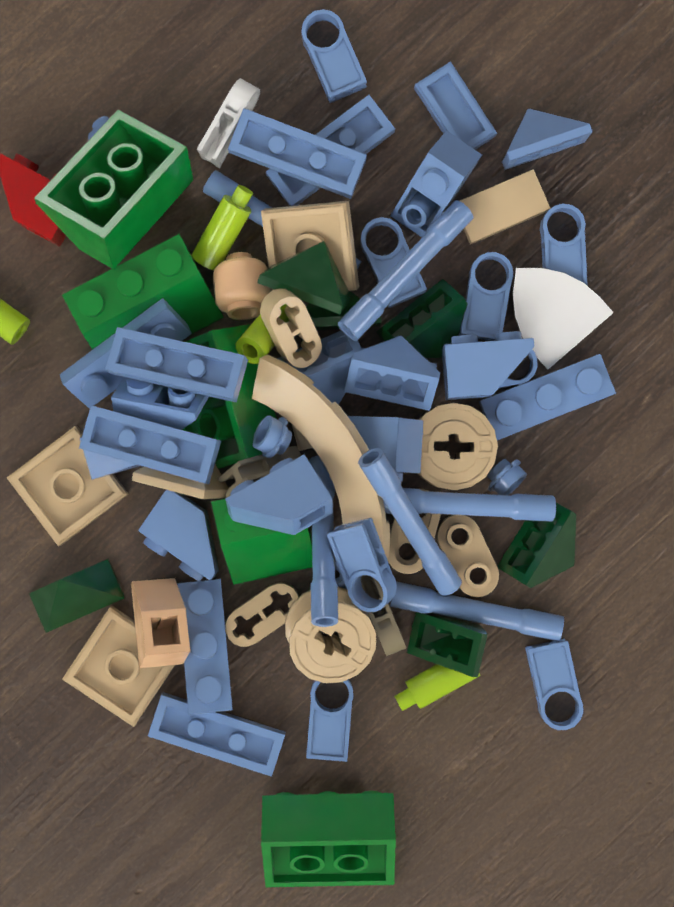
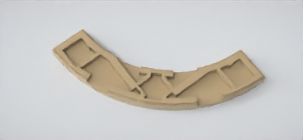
M268 354L260 357L252 399L282 415L308 440L324 463L333 482L340 504L343 525L372 518L388 560L390 524L386 521L382 497L375 492L358 464L360 457L369 449L355 425L336 402L331 403L320 390L313 386L314 381L305 374Z

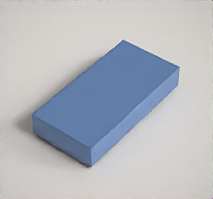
M451 61L414 85V90L443 134L448 131L474 150L496 137L497 132Z

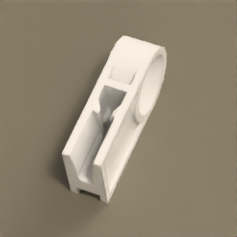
M241 78L235 82L197 148L202 159L211 162L220 169L229 153L228 147L243 108L253 111L260 95L259 88Z

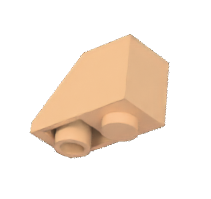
M175 578L132 581L131 588L139 668L183 664L190 653L186 608Z

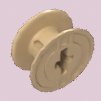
M450 403L437 406L420 417L419 420H423L421 472L418 473L420 478L434 487L459 490L472 487L487 476L495 464L498 444L495 429L484 414L472 406ZM448 435H454L457 443H470L471 448L470 452H457V459L453 460L450 459L449 452L434 451V442L449 441Z
M338 586V623L333 626L319 627L311 623V590L303 593L291 605L285 619V636L289 642L290 656L296 668L309 679L322 683L343 682L357 676L370 663L376 650V631L369 618V613L359 609L352 603L347 589ZM334 631L338 632L339 637L333 634Z

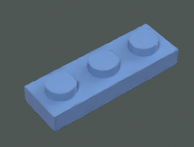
M368 95L315 135L367 154L394 134L395 128L372 97ZM272 169L266 171V176L289 206L299 205L320 189V187Z
M243 108L228 147L230 154L349 199L353 196L367 159V155L245 108Z
M163 298L123 327L124 329L183 341L192 334L188 324ZM115 334L59 374L62 384L89 409L91 405L94 406L116 390L124 378L123 376L110 374L105 370Z
M117 327L105 370L110 374L237 403L248 359L245 355Z
M598 354L479 401L483 414L495 429L496 439L500 440L614 395L616 392L601 354Z
M91 405L79 449L210 484L221 441Z
M221 579L177 583L186 608L190 653L184 661L188 714L231 711L233 707Z
M163 692L148 737L272 777L286 732L223 711L189 715L186 699Z

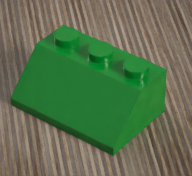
M117 110L35 196V202L79 250L114 270L192 183L193 174L188 149L183 144Z
M180 234L118 265L114 270L110 269L62 294L82 335L92 350L115 334L117 327L123 328L162 298L188 324L192 334L224 318L220 309L216 306L215 299Z
M250 324L211 330L186 342L238 354L236 342ZM247 362L237 403L209 396L197 419L182 429L183 431L221 441L215 462L218 470L233 466L240 460L262 455V451L253 447L254 434L266 416L276 418L273 409L252 399L258 364Z
M370 790L357 794H338L332 791H325L319 794L295 795L289 792L262 795L261 847L265 887L394 885L396 848L394 794Z

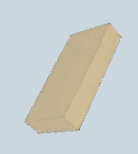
M534 169L460 200L471 210L474 217L464 228L470 245L546 213L551 209Z

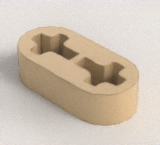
M286 289L271 291L261 303L260 314L278 353L296 368H305L312 365L321 353L322 343L305 304L300 298ZM284 304L287 305L285 313L289 319L286 323L279 318L281 315L280 307ZM296 335L303 339L301 342L302 349L297 353L295 351L298 347L294 339Z
M276 582L262 590L229 615L225 624V632L228 639L240 647H249L262 640L285 624L288 612L284 613L280 608L269 615L266 614L264 608L269 606L274 600L271 593L274 591H278L280 595L289 593L292 597L288 602L290 609L291 605L300 597L298 591L286 582ZM259 613L262 620L253 626L254 636L249 637L246 633L238 636L235 633L234 629L238 625L236 619L238 616L241 615L245 620H248Z

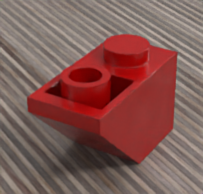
M0 153V177L13 220L23 228L61 247L66 235L36 204L34 199L51 180L38 174L39 166L31 160L17 153L12 160Z

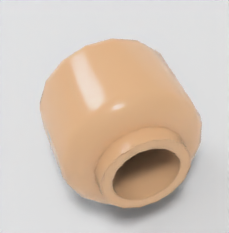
M236 252L228 255L225 261L215 267L213 272L215 303L221 311L227 313L229 318L247 320L259 316L261 303L265 296L271 292L269 287L257 283L260 274L268 269L265 263L252 258V255L249 253Z

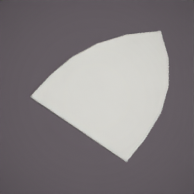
M516 268L513 287L515 318L523 339L534 338V348L532 350H534L536 357L547 369L551 368L613 314V311L585 283L565 273L545 268Z

